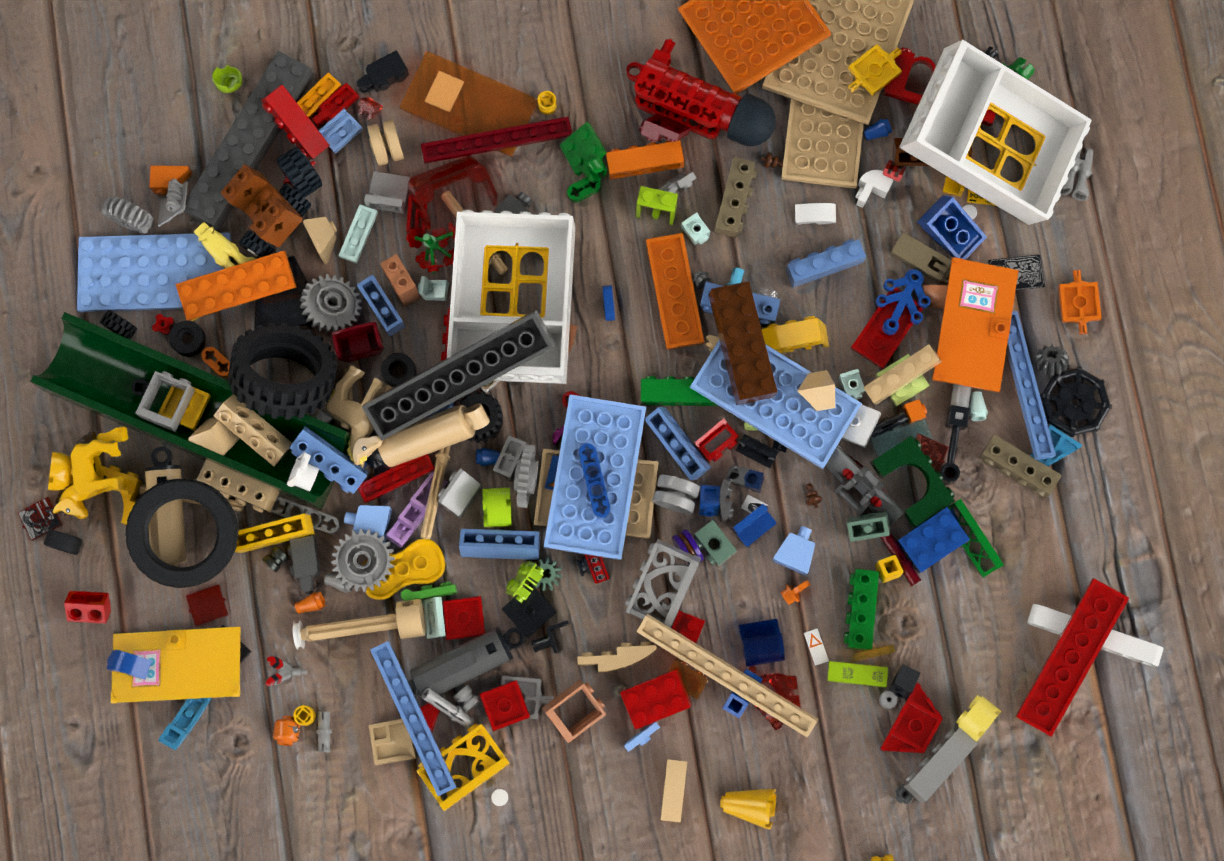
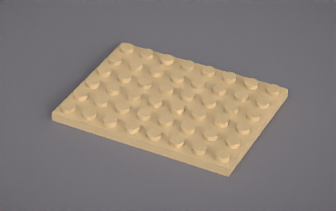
M809 0L830 30L831 36L767 75L762 89L869 125L881 90L873 96L862 86L851 92L848 85L856 79L848 70V66L876 44L888 53L896 49L914 0Z

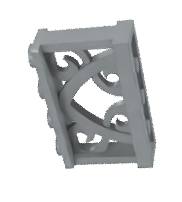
M658 539L655 544L651 543L648 549L649 559L648 561L644 560L640 571L643 573L640 578H636L632 586L635 589L633 596L629 594L625 606H628L626 613L644 619L649 614L671 628L702 558L691 555ZM662 551L667 552L670 555L671 564H667V559L664 556L663 561L659 562L657 554ZM675 556L690 564H675ZM653 563L656 568L648 572ZM669 572L670 583L678 592H666L657 598L651 579ZM673 572H676L675 576H676V575H680V576H681V580H680V581H675V580H674V578H673ZM644 583L645 591L640 592ZM668 597L671 600V604H666L665 601L661 604L660 601ZM644 598L645 603L642 605H648L651 602L652 607L642 610L638 607L637 600ZM656 609L666 619L663 620L650 613Z

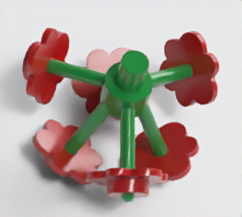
M451 222L448 223L449 233L447 234L444 227L433 229L431 235H423L422 228H412L406 236V240L411 248H420L422 242H424L426 252L423 251L420 255L416 256L415 261L419 263L423 270L428 269V273L435 274L444 265L446 267L453 265L454 248L448 252L443 249L448 246L447 240L450 239V236L455 242L456 226L453 227ZM436 249L446 255L443 258L444 265H435L437 263L434 254Z

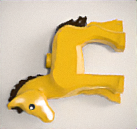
M118 427L109 432L100 433L98 436H96V432H89L88 435L85 434L75 443L71 452L73 483L64 490L59 491L58 498L55 501L56 505L53 509L54 514L62 513L64 516L69 514L78 519H85L88 517V510L84 506L83 500L113 490L127 495L135 492L133 481L124 480L123 476L104 479L99 458L102 452L108 453L111 457L121 456L117 442L128 440L126 427Z

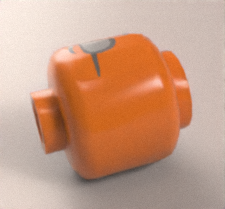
M283 716L282 719L275 721L273 739L277 741L278 745L292 746L293 743L298 741L300 725L294 721L293 716Z

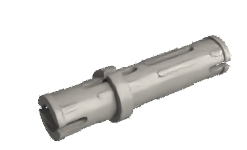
M430 688L424 690L421 696L422 699L448 715L451 721L458 722L466 729L473 725L474 718L463 712L461 707L454 706Z

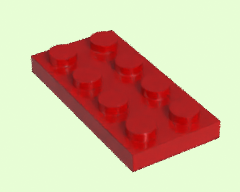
M894 288V290L888 292L886 296L902 291L898 288ZM913 299L917 311L922 312L923 308H920L918 301ZM899 301L887 304L882 308L878 307L850 348L882 370L913 325L910 320L911 315L907 305H905L898 320V331L894 335L884 333L882 326L887 319L891 318ZM889 323V326H890V327H892V328L895 327L894 324Z

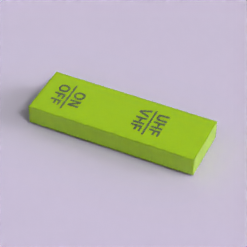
M828 661L827 681L887 687L888 667Z

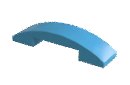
M211 698L187 699L158 741L176 751L200 719Z

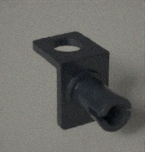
M564 621L547 627V636L531 641L532 646H535L533 647L534 652L552 647L554 653H561L554 630L570 625L571 621Z

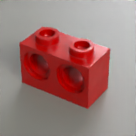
M69 591L64 602L66 619L69 622L106 624L111 613L109 593Z

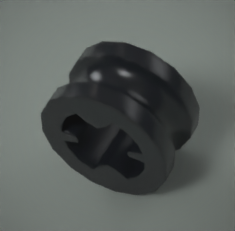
M136 379L131 386L133 393L137 396H144L150 382L146 379ZM139 383L145 384V387H143L144 391H138Z
M583 557L581 561L577 559L576 563L581 577L584 576V573L591 574L586 558Z

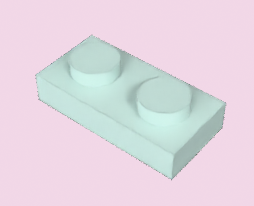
M441 597L423 600L427 639L446 636Z

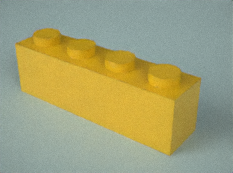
M303 513L239 530L235 552L244 553L290 541V539L313 535L315 532L311 515Z

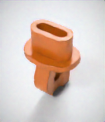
M808 580L795 588L787 584V588L780 593L788 605H791L795 601H800L798 593L811 584Z

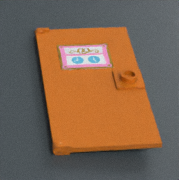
M952 257L937 355L942 362L934 367L932 380L1000 392L1019 270Z

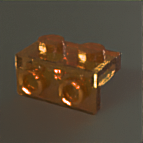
M675 658L668 671L677 668L687 693L698 699L709 678L699 670L689 667L690 665L683 660Z

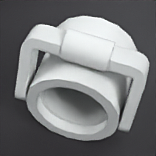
M303 452L297 457L287 482L288 486H297L310 492L319 471L318 467L308 464L311 455Z

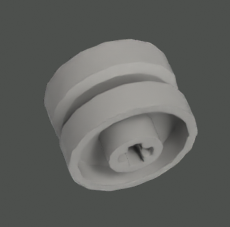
M660 475L657 486L661 490L654 492L652 503L671 511L692 514L695 503L691 499L698 497L700 486L682 478Z

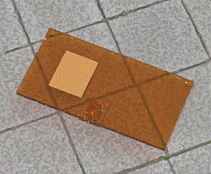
M426 51L399 109L460 136L528 124L538 104V98ZM517 147L497 151L513 157Z

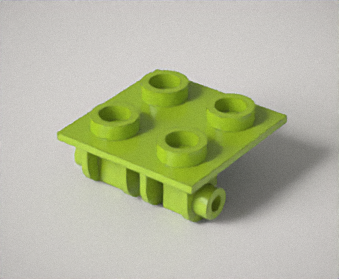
M530 561L522 563L517 570L518 575L516 578H512L506 585L507 590L505 593L513 597L517 595L515 599L521 603L523 600L526 601L531 592L525 589L523 585L531 591L534 589L528 586L525 581L527 580L534 586H537L528 577L538 583L544 576V570L539 566L535 569L537 564Z

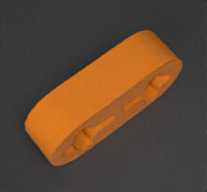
M205 348L201 355L203 361L219 376L228 378L230 361L216 348ZM209 352L211 354L214 353V357L217 359L215 362L212 359H208L207 354ZM219 364L228 365V372L223 371L221 373L222 369Z

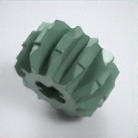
M546 558V564H543L542 559H539V567L544 572L549 570L550 578H541L536 583L537 586L535 588H539L542 584V591H545L546 585H548L552 591V583L559 586V582L555 579H562V575L556 573L562 569L561 567L554 568L557 565L556 561L549 565L550 558Z

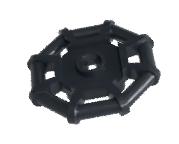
M1080 366L1063 371L1060 376L1055 373L1042 394H1040L1047 424L1062 430L1069 437L1100 430L1101 423L1108 411L1112 409V404L1109 402L1104 385L1105 381L1083 370ZM1075 377L1074 382L1069 384H1064L1062 380L1066 378ZM1081 377L1094 385L1089 388L1087 384H1082L1080 382ZM1056 385L1060 387L1056 396L1050 395ZM1097 389L1101 403L1096 402L1093 392ZM1073 397L1079 399L1078 407L1070 403ZM1050 402L1055 403L1057 413L1053 414ZM1095 408L1100 409L1094 420L1090 415ZM1059 416L1065 417L1070 422L1069 426L1057 418ZM1086 420L1087 425L1076 427V422Z

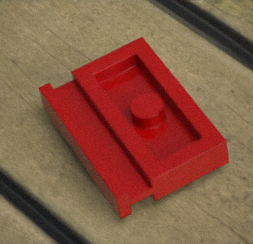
M679 610L672 629L697 643L705 620Z

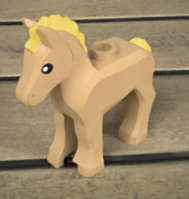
M349 365L347 369L345 368L342 379L336 383L335 389L333 388L327 409L331 416L341 421L340 426L349 431L351 430L350 440L348 441L349 447L347 449L348 456H350V460L354 464L360 465L363 468L367 457L382 445L383 440L381 441L377 435L370 437L374 427L362 406L393 387L374 377L363 402L353 401L352 387L354 382L362 378L365 372Z

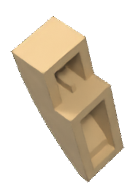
M667 759L661 820L681 822L687 770L686 761Z

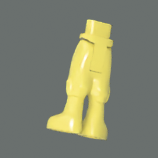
M205 222L194 231L199 237L198 241L203 244L207 252L214 258L215 263L225 269L235 266L229 257H232L238 264L255 260L254 257H246L240 253L236 244L214 230L213 226L209 227Z

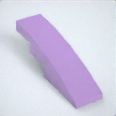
M433 471L410 499L409 504L399 515L397 522L386 534V538L400 548L405 545L424 519L434 475ZM443 479L442 488L448 484V481Z

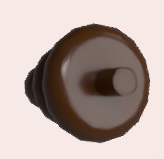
M770 152L765 157H761L765 168H768L770 164L772 168H775L777 165L783 167V161H778L777 156L772 158V153Z
M809 483L806 485L808 490L806 497L809 498L806 504L809 506L814 505V508H817V504L822 501V497L817 496L818 492L813 490V485Z

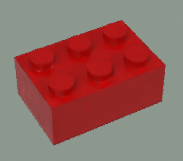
M677 668L620 692L635 730L692 706Z

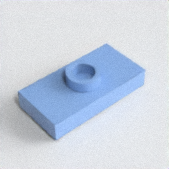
M657 722L647 725L624 743L623 746L628 752L638 744L643 746L651 739L649 736L659 729L660 726Z

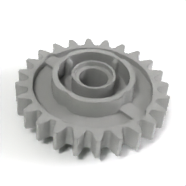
M326 274L324 279L321 276L318 277L317 281L312 279L311 284L307 283L306 289H303V296L300 298V301L303 302L300 308L305 309L302 315L308 316L306 322L312 321V327L319 326L318 331L324 328L326 334H328L329 330L335 332L338 329L342 330L355 325L356 319L360 316L358 312L362 309L359 306L362 300L357 299L360 294L354 293L356 287H349L350 281L344 283L343 277L337 280L336 275L332 279H330L328 274ZM327 302H331L335 306H330Z
M525 445L522 458H518L514 478V492H517V507L527 508L530 494L535 493L538 461L535 460L536 450L534 445Z
M360 529L359 534L352 530L351 537L345 534V541L339 539L341 546H334L337 553H332L331 555L336 557V560L331 561V563L336 565V567L332 571L339 572L336 579L343 578L341 584L345 585L348 583V589L355 586V591L358 592L362 587L363 592H366L367 587L374 591V585L381 587L380 581L387 582L385 576L392 575L389 572V568H394L395 566L390 564V561L395 560V558L390 556V554L394 551L393 549H387L390 543H383L385 537L378 538V532L371 535V530L368 529L366 534H364L363 529ZM363 555L367 556V564L360 566L358 559Z

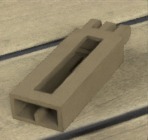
M903 232L890 255L909 267L920 271L939 284L941 282L944 285H948L951 260ZM930 261L935 263L933 268L939 269V272L928 267Z

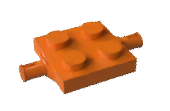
M1081 270L1072 271L1073 282L1058 285L1062 323H1078L1079 334L1084 335L1087 334V322L1100 321L1102 319L1098 282L1082 281Z

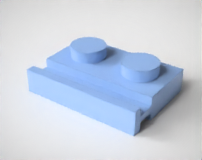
M343 109L323 126L319 132L329 143V148L336 154L356 137L363 128Z

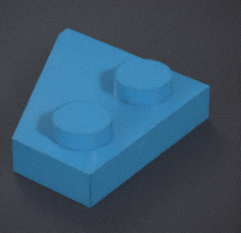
M1049 425L1048 428L1056 456L1038 461L1046 466H1050L1081 448L1082 444L1054 426Z

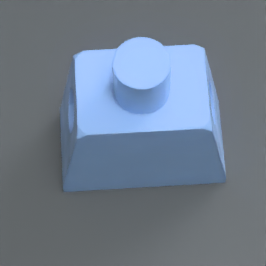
M359 505L357 514L346 512L344 523L354 525L353 530L357 534H359L360 529H363L364 534L370 529L371 535L378 532V538L384 536L386 540L392 508L389 506Z
M801 526L797 535L789 533L772 561L806 576L809 572L815 543L808 540L812 530Z

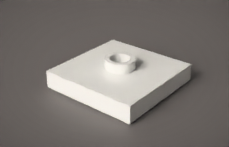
M861 405L841 439L866 448L881 416V412Z

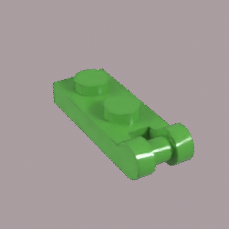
M451 582L441 583L440 587L432 588V585L420 587V591L415 592L405 589L401 592V598L404 601L421 599L422 601L433 597L455 595L458 592L455 584L452 585Z

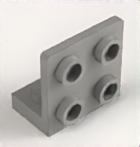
M374 171L369 194H365L364 202L366 207L404 214L410 177Z

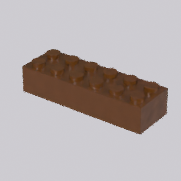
M750 282L712 288L708 296L736 406L774 398L777 394V388Z

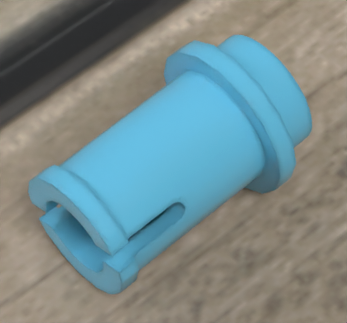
M733 268L730 282L727 285L741 283L745 271L741 268Z

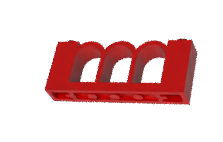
M902 47L899 49L902 54L894 59L902 72L885 86L883 95L919 105L923 95L904 90L909 72L913 66L924 64L930 68L933 74L936 65L928 57L920 56L914 58L915 53H912L911 49ZM988 109L981 124L992 126L996 113Z

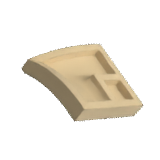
M402 719L369 725L375 765L417 759L414 744Z

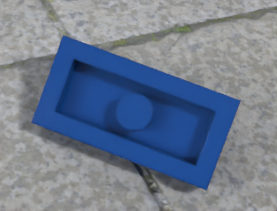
M763 503L735 525L732 530L742 543L748 547L776 525V521L769 514L768 508Z

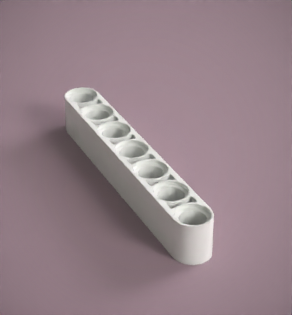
M1033 604L1027 624L1061 635L1071 615ZM1111 630L1101 650L1152 667L1159 666L1164 649L1159 645L1115 630Z

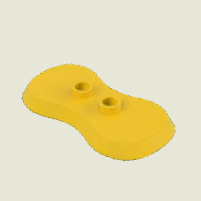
M419 539L412 542L404 550L390 554V556L395 558V560L390 561V564L395 566L394 568H389V572L392 575L385 576L387 582L380 581L381 587L374 585V591L367 587L365 593L372 599L384 600L393 596L405 586L411 584H430L437 581L445 571V559L440 547L433 540ZM367 558L366 560H364V562L361 564V566H364V565L367 564L368 558Z

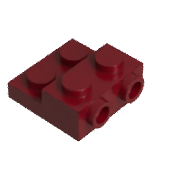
M656 114L642 121L639 131L641 135L646 136L645 138L652 142L659 141L664 137L668 141L675 142L687 136L690 127Z

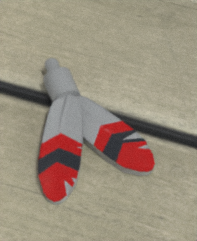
M270 656L267 658L270 666L281 671L268 678L266 685L269 687L277 686L292 676H301L307 673V670L293 668L277 657Z

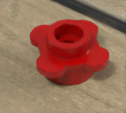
M157 314L152 330L168 335L174 323L173 318Z

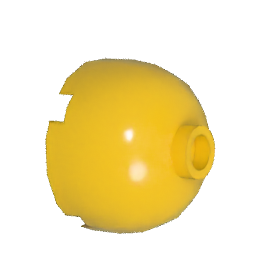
M52 452L48 490H64L73 483L71 456L61 452Z

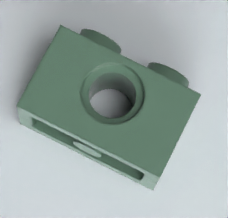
M887 511L848 517L847 527L850 542L890 535Z
M714 520L694 534L695 542L700 550L702 548L707 553L705 557L711 565L716 564L719 567L737 552L736 548ZM716 540L719 543V548L711 549L708 542Z

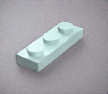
M359 205L339 253L340 258L358 263L377 217V210Z

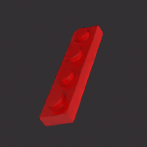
M426 454L402 463L361 483L358 490L366 504L434 471L435 468L429 455Z

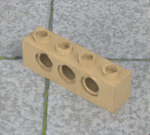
M232 395L223 402L214 414L217 420L273 466L290 450L289 447L292 442L256 412L246 408V404L244 402L240 403L235 395Z

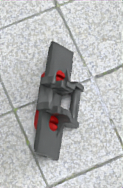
M839 446L835 448L825 465L841 482L834 492L836 494L839 493L857 511L856 514L858 516L866 508L872 513L887 511L889 525L891 526L905 511L882 488L884 484L866 466L861 468ZM855 487L863 495V498L860 500L861 503L846 489L849 490Z

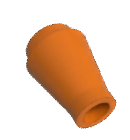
M313 592L295 603V609L298 614L322 610V607L326 605L325 599L321 592Z

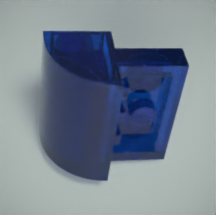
M778 619L739 625L746 667L785 661L784 644Z

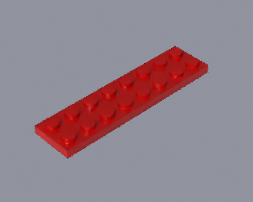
M1092 578L1015 717L1052 737L1127 604L1129 597Z

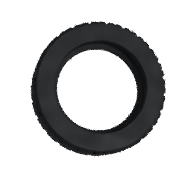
M192 479L167 480L148 489L133 505L127 519L125 532L127 549L136 567L152 581L174 588L197 586L217 576L232 559L238 541L237 518L228 500L214 487ZM177 499H189L202 504L212 514L217 527L216 543L211 553L203 561L189 567H176L163 562L155 555L148 540V527L154 513L164 504Z

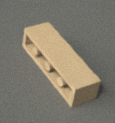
M928 344L863 388L872 402L877 405L942 361L932 346Z

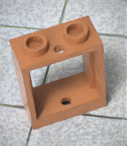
M397 254L380 263L386 278L404 307L421 298L416 285Z
M581 679L542 707L567 743L571 742L606 715L603 710L606 706L599 697L597 699L593 697L592 693L594 690L588 682L584 684ZM582 689L596 709L570 729H567L554 709Z

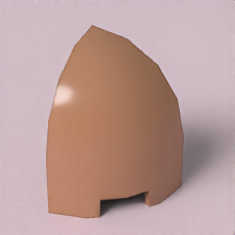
M948 285L922 286L924 294L931 300L930 307L944 309Z

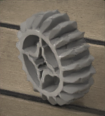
M110 196L102 205L101 212L105 217L127 229L144 234L152 226L154 218L146 210L136 206V204L119 197Z

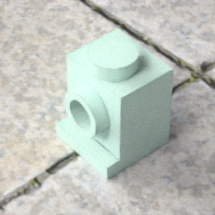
M697 212L681 223V229L694 246L698 243L701 245L709 239L710 230ZM698 226L701 230L695 231L694 228Z
M859 369L839 375L838 380L844 393L856 400L863 397L862 394H864L865 389L863 388L864 385ZM850 382H855L857 387H851Z

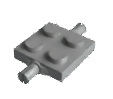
M502 676L501 685L514 680L518 681L530 714L528 719H538L541 703L548 704L550 701L547 700L554 699V696H542V679Z

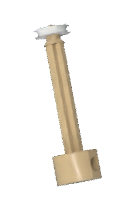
M421 599L396 602L395 614L307 625L305 628H303L301 620H299V623L293 621L295 647L297 650L299 647L304 649L305 640L311 642L398 629L401 639L426 636L424 608Z

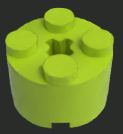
M510 487L483 489L484 527L512 526Z

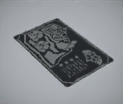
M1040 255L988 260L989 265L1019 270L1016 290L1045 287Z

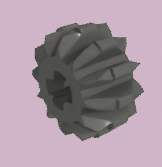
M1053 344L1050 347L1044 345L1043 349L1038 350L1035 358L1038 371H1043L1044 375L1049 373L1053 376L1056 373L1060 376L1062 371H1066L1069 363L1066 350H1061V346L1054 347Z

